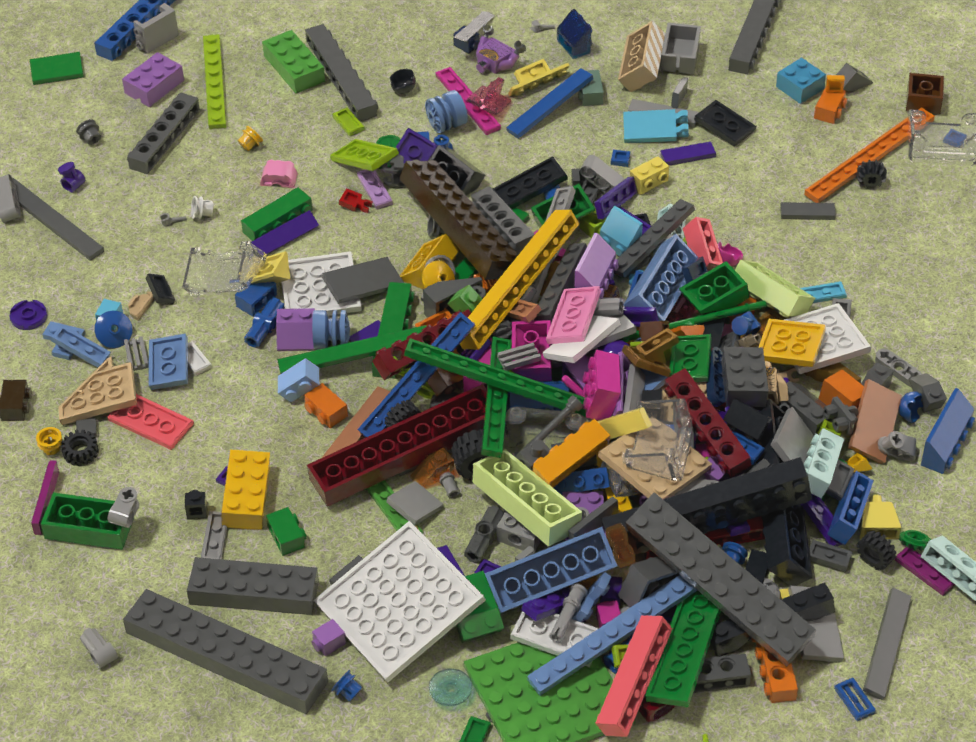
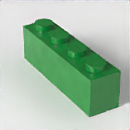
M297 187L241 220L242 232L250 240L254 241L309 210L312 211V199Z

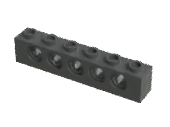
M180 92L172 100V103L164 110L159 119L155 121L150 130H147L145 136L138 141L136 147L129 152L127 156L129 169L148 175L199 112L200 107L197 97Z
M490 186L471 194L472 203L519 255L535 234Z
M746 653L705 658L693 693L750 686L751 672Z

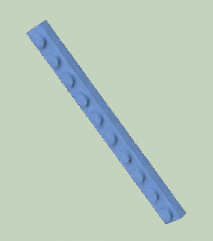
M680 575L528 675L527 681L541 696L611 649L613 645H617L632 635L641 616H660L697 590Z

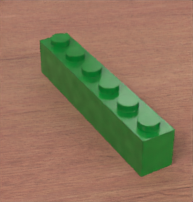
M389 282L378 336L409 329V319L407 318L412 315V305L410 304L411 302L414 303L415 291H412V284ZM372 362V377H382Z

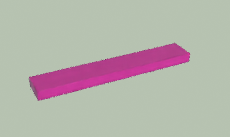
M451 67L435 72L436 77L448 91L456 90L461 95L468 115L485 135L501 130V125Z

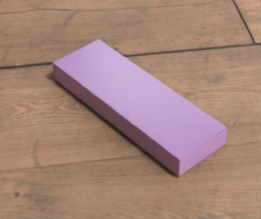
M365 169L357 172V176L369 198L373 201L376 210L393 205L390 195L375 170Z

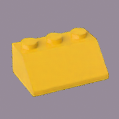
M447 234L428 241L422 245L400 274V277L405 283L425 289L422 282V273L426 262L437 255H444L453 262L460 249Z

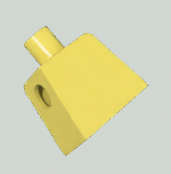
M880 495L870 496V502H866L861 517L860 539L869 531L880 532L881 536H886L885 539H899L901 524L893 503L882 502Z

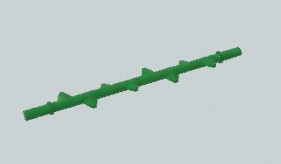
M765 300L751 304L745 303L742 306L669 323V328L694 326L766 308L767 303ZM639 330L619 340L629 342L630 340L640 338Z

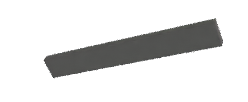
M13 178L20 207L91 261L104 252L103 246Z

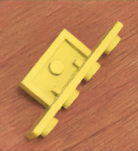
M541 59L516 70L514 75L519 84L511 87L508 95L512 96L515 94L518 96L525 89L529 88L532 90L539 83L544 82L546 84L555 76H564L570 67L569 63L550 70L546 61Z

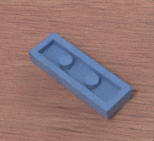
M62 324L51 338V342L96 367H99L111 353Z

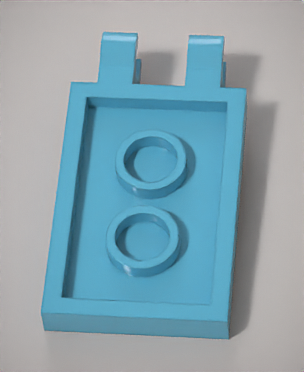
M675 109L623 112L624 143L677 141V137H689L688 124H686L688 123V110H681L678 113H675ZM676 123H682L680 126L676 127Z

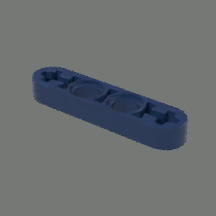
M718 347L711 349L709 382H706L707 398L714 407H719L725 402L721 365L723 352Z

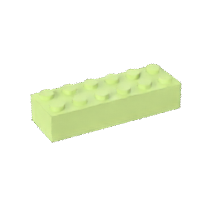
M506 449L503 450L501 458L489 456L473 463V483L547 546H551L569 537V530L582 520V511Z

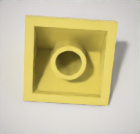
M284 251L257 259L243 281L245 285L264 282L279 283L290 280L287 252Z

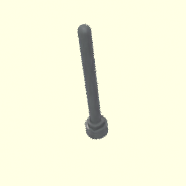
M572 395L567 400L566 407L524 448L531 445L534 441L544 440L572 412H579L584 407L582 403Z

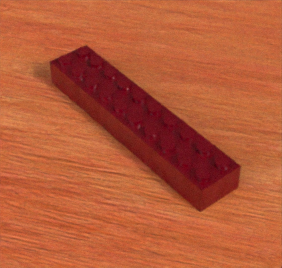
M481 384L308 464L309 480L328 507L452 449L454 441H457L459 436H463L464 433H469L472 430L478 431L484 428L487 389Z

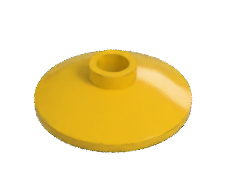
M442 261L429 263L422 273L424 288L442 281L441 276L443 281L455 280L450 266Z

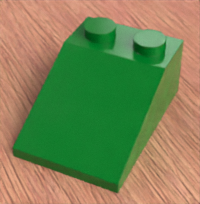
M727 261L679 288L680 292L700 314L733 308L749 299L748 284Z
M484 571L464 576L484 596L485 601L456 625L461 642L465 643L503 631L504 625Z

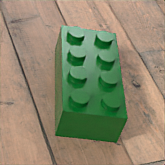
M55 492L52 494L41 522L45 539L123 550L131 526L127 528L108 522L110 508L115 503L113 500Z

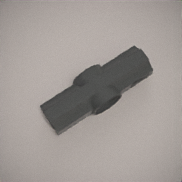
M494 505L488 507L482 520L476 524L475 533L464 552V556L469 561L474 563L481 561L488 546L493 543L497 525L504 515L500 507Z

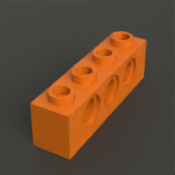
M752 638V642H756L757 645L755 647L756 659L761 661L759 666L760 676L765 678L766 682L764 683L765 696H769L771 703L795 701L798 687L792 664L790 663L786 667Z

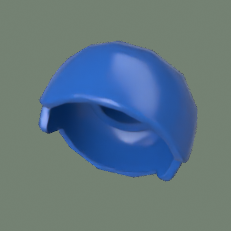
M917 391L906 393L900 401L899 414L909 423L916 422L920 417L917 410L923 407L921 393Z

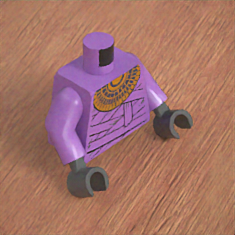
M485 23L482 27L484 36H481L476 52V69L480 73L489 70L495 74L511 69L518 60L519 53L526 51V46L518 40L514 43L515 49L493 37L488 38L494 33V28L491 25L487 31L488 25Z

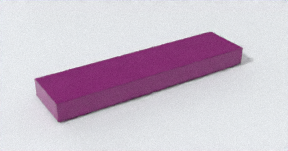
M55 460L48 462L31 521L35 535H42L41 522L59 476V468Z

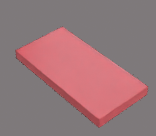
M137 394V405L112 411L107 416L108 421L170 450L174 448L194 425L193 420Z

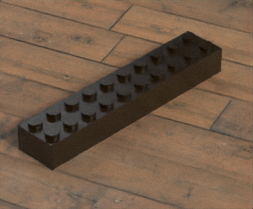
M434 160L405 161L400 176L403 184L485 280L499 279L518 256L517 252L512 249L508 242L490 224V221L483 216L481 211L476 208L472 201L468 199L464 192L439 166L438 162Z

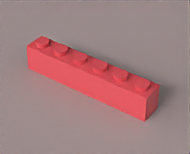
M641 616L595 723L606 736L627 737L672 631V627L663 616Z

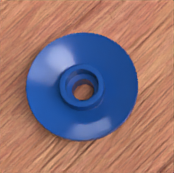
M107 311L100 315L95 323V336L102 345L108 348H119L125 345L124 340L127 339L129 341L131 338V321L122 312ZM113 325L117 326V332L111 330Z

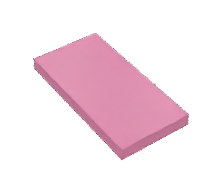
M600 286L563 290L546 337L547 344L583 342L585 340L601 294Z

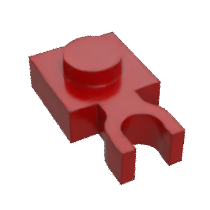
M346 188L338 205L352 211L359 208L362 212L368 213L369 208L366 206L372 207L373 201L363 200L362 194Z

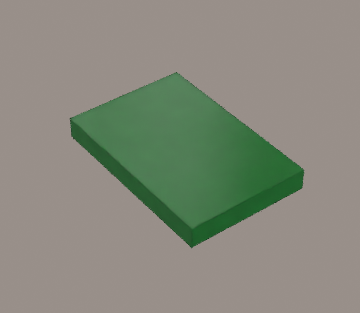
M80 52L29 59L33 85L84 78Z
M711 334L678 336L679 343L671 347L669 367L671 372L669 377L686 368L695 382H709Z

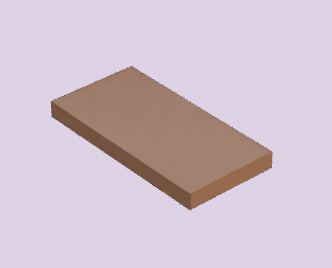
M870 379L866 380L858 407L859 413L856 416L858 420L854 423L853 434H851L848 448L875 462L885 463L887 454L879 450L878 440L881 437H887L893 432L902 395Z

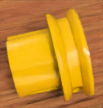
M246 126V130H242L243 135L238 139L239 144L247 151H250L254 145L259 146V143L263 142L260 135L249 126Z
M47 427L37 433V445L44 453L55 455L60 451L63 439L59 429Z

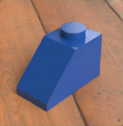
M264 282L245 285L235 294L236 307L253 317L266 306L270 299L277 296L276 283Z

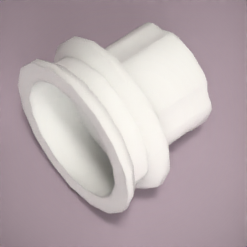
M194 196L191 204L192 219L196 217L201 219L202 216L211 217L213 201L203 200L202 196L199 198Z

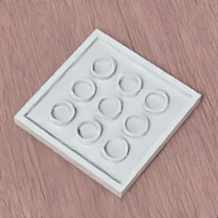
M351 252L288 260L290 280L281 282L285 309L315 308V310H327L328 316L333 314V310H337L338 314H341V310H346L347 313L361 311L360 299L338 304L322 279L324 272L352 266Z
M839 303L785 319L787 321L823 324L826 327L814 366L803 367L794 365L799 374L871 352L870 344Z

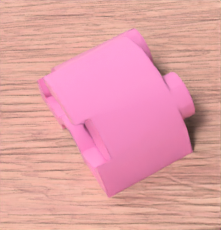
M268 160L263 169L260 186L279 184L282 187L294 188L298 174L294 163L291 161Z

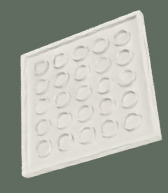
M410 521L314 599L316 605L330 620H335L345 632V637L387 683L485 601L484 596Z

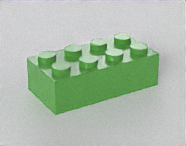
M292 30L262 41L264 57L295 94L325 82L324 66Z

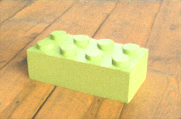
M740 260L735 269L748 284L749 295L756 299L761 298L765 300L768 307L777 308L780 310L778 313L784 317L789 318V316L794 317L808 313L815 300V297L758 262Z

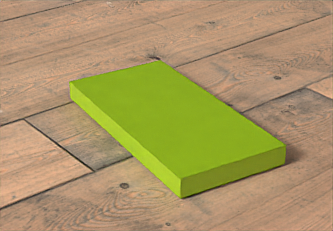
M354 139L332 153L330 158L333 162L374 171L397 156L399 152L397 148Z

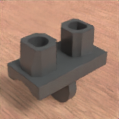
M838 396L832 398L831 404L824 407L823 416L826 419L834 418L832 425L836 432L845 431L847 435L853 434L852 427L858 420L856 416L859 410L856 406L848 407V405H844Z

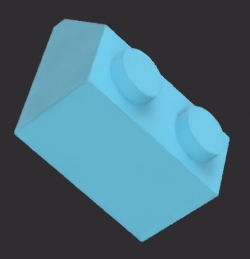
M614 206L600 229V236L613 248L618 256H621L642 236L643 223Z

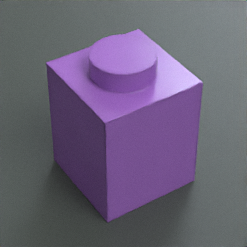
M334 619L312 631V645L317 652L321 651L324 656L329 655L346 644L345 632Z

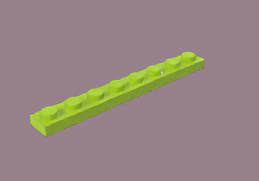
M220 35L203 36L208 125L209 129L226 128Z

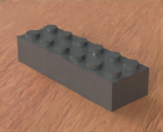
M195 557L187 587L189 605L312 615L315 604L314 599L316 598L319 584L318 568Z

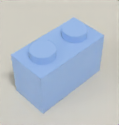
M306 358L278 376V394L290 402L295 401L319 385V367Z

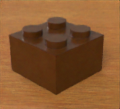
M909 73L906 111L916 112L922 107L932 114H940L943 103L944 76Z

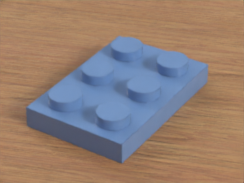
M186 333L149 340L150 390L188 384V337Z

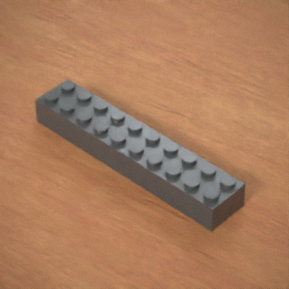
M655 492L626 521V528L632 535L786 667L815 637L816 629Z
M145 589L123 618L127 634L306 715L328 684L326 668L148 589Z

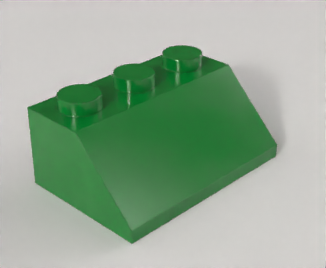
M580 184L573 186L576 191L569 209L572 210L577 220L596 211ZM554 196L531 207L534 220L539 228L546 221Z

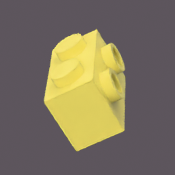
M659 156L630 170V177L634 176L637 193L641 195L668 181L669 165Z

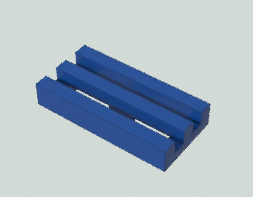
M853 677L834 686L835 691L856 721L861 720L863 717H868L869 714L873 715L876 713V709ZM848 685H851L852 688L855 690V692L857 693V695L859 696V698L862 700V702H863L864 705L866 706V708H867L866 710L862 707V705H861L860 702L858 701V698H857L856 695L851 691V689L848 687Z

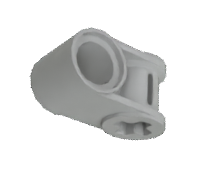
M893 431L887 437L884 436L878 440V448L882 453L896 457L899 460L913 461L916 455V439L901 434L898 431Z
M125 487L121 489L115 503L110 508L108 514L109 523L127 528L131 526L140 506L137 500V491L134 488Z

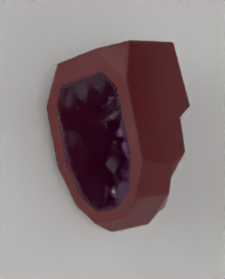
M644 697L639 712L647 722H654L672 711L675 705L648 702L646 697Z

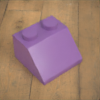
M315 308L277 309V351H315L312 333L313 311Z

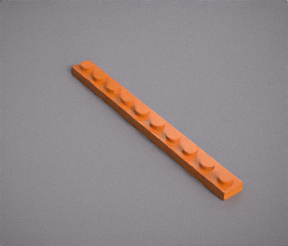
M921 107L808 187L804 195L815 203H820L854 179L857 168L862 164V161L868 162L869 159L871 161L876 159L879 161L931 124L935 116Z

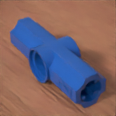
M270 299L262 312L255 314L252 327L244 337L245 343L249 346L259 347L268 333L271 334L273 332L271 330L275 329L277 309L285 308L284 303L280 299Z

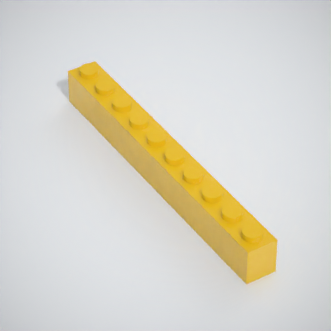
M554 210L469 315L468 319L475 324V327L460 343L463 349L479 350L577 228L579 222L572 210Z

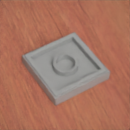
M416 481L390 495L386 501L414 526L443 508V503Z

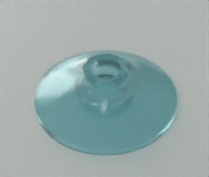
M451 668L437 672L431 678L429 692L437 703L444 706H456L469 698L472 692V683L469 676L463 671Z

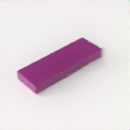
M906 546L894 559L942 596L955 586L953 582L925 561L921 554L913 548H907Z

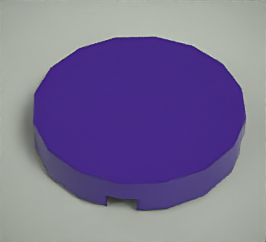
M23 300L11 308L10 321L14 327L20 330L35 329L46 321V307L37 300L29 302Z

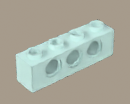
M822 428L819 435L815 433L810 443L812 445L807 452L808 457L804 462L811 493L822 498L831 483L844 438Z
M944 536L930 540L921 557L976 601V562Z

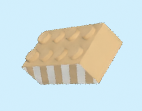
M653 21L627 35L618 81L630 92L641 89L645 84L655 81L658 76L665 33Z

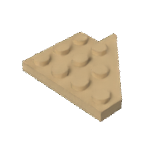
M108 357L58 407L61 425L137 405L134 372L131 362L114 366L112 357Z

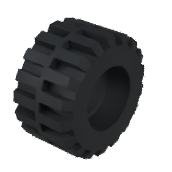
M483 429L478 431L472 430L469 433L466 432L453 443L452 455L456 470L465 479L473 480V463L489 457L481 455Z

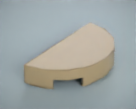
M149 291L147 294L139 296L137 294L130 300L128 304L129 314L133 319L138 321L154 301L152 292Z

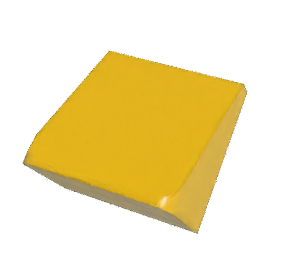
M859 453L845 461L855 469L854 472L872 470L867 459Z

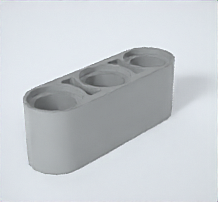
M595 155L587 156L580 168L581 175L605 194L625 179Z
M10 174L0 177V219L3 223L21 217L15 183Z

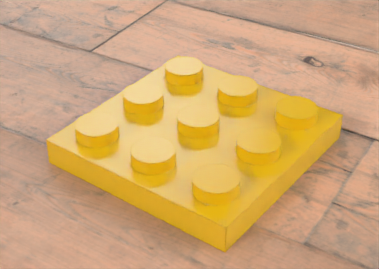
M769 319L759 347L763 348L765 361L813 367L826 327L823 324Z

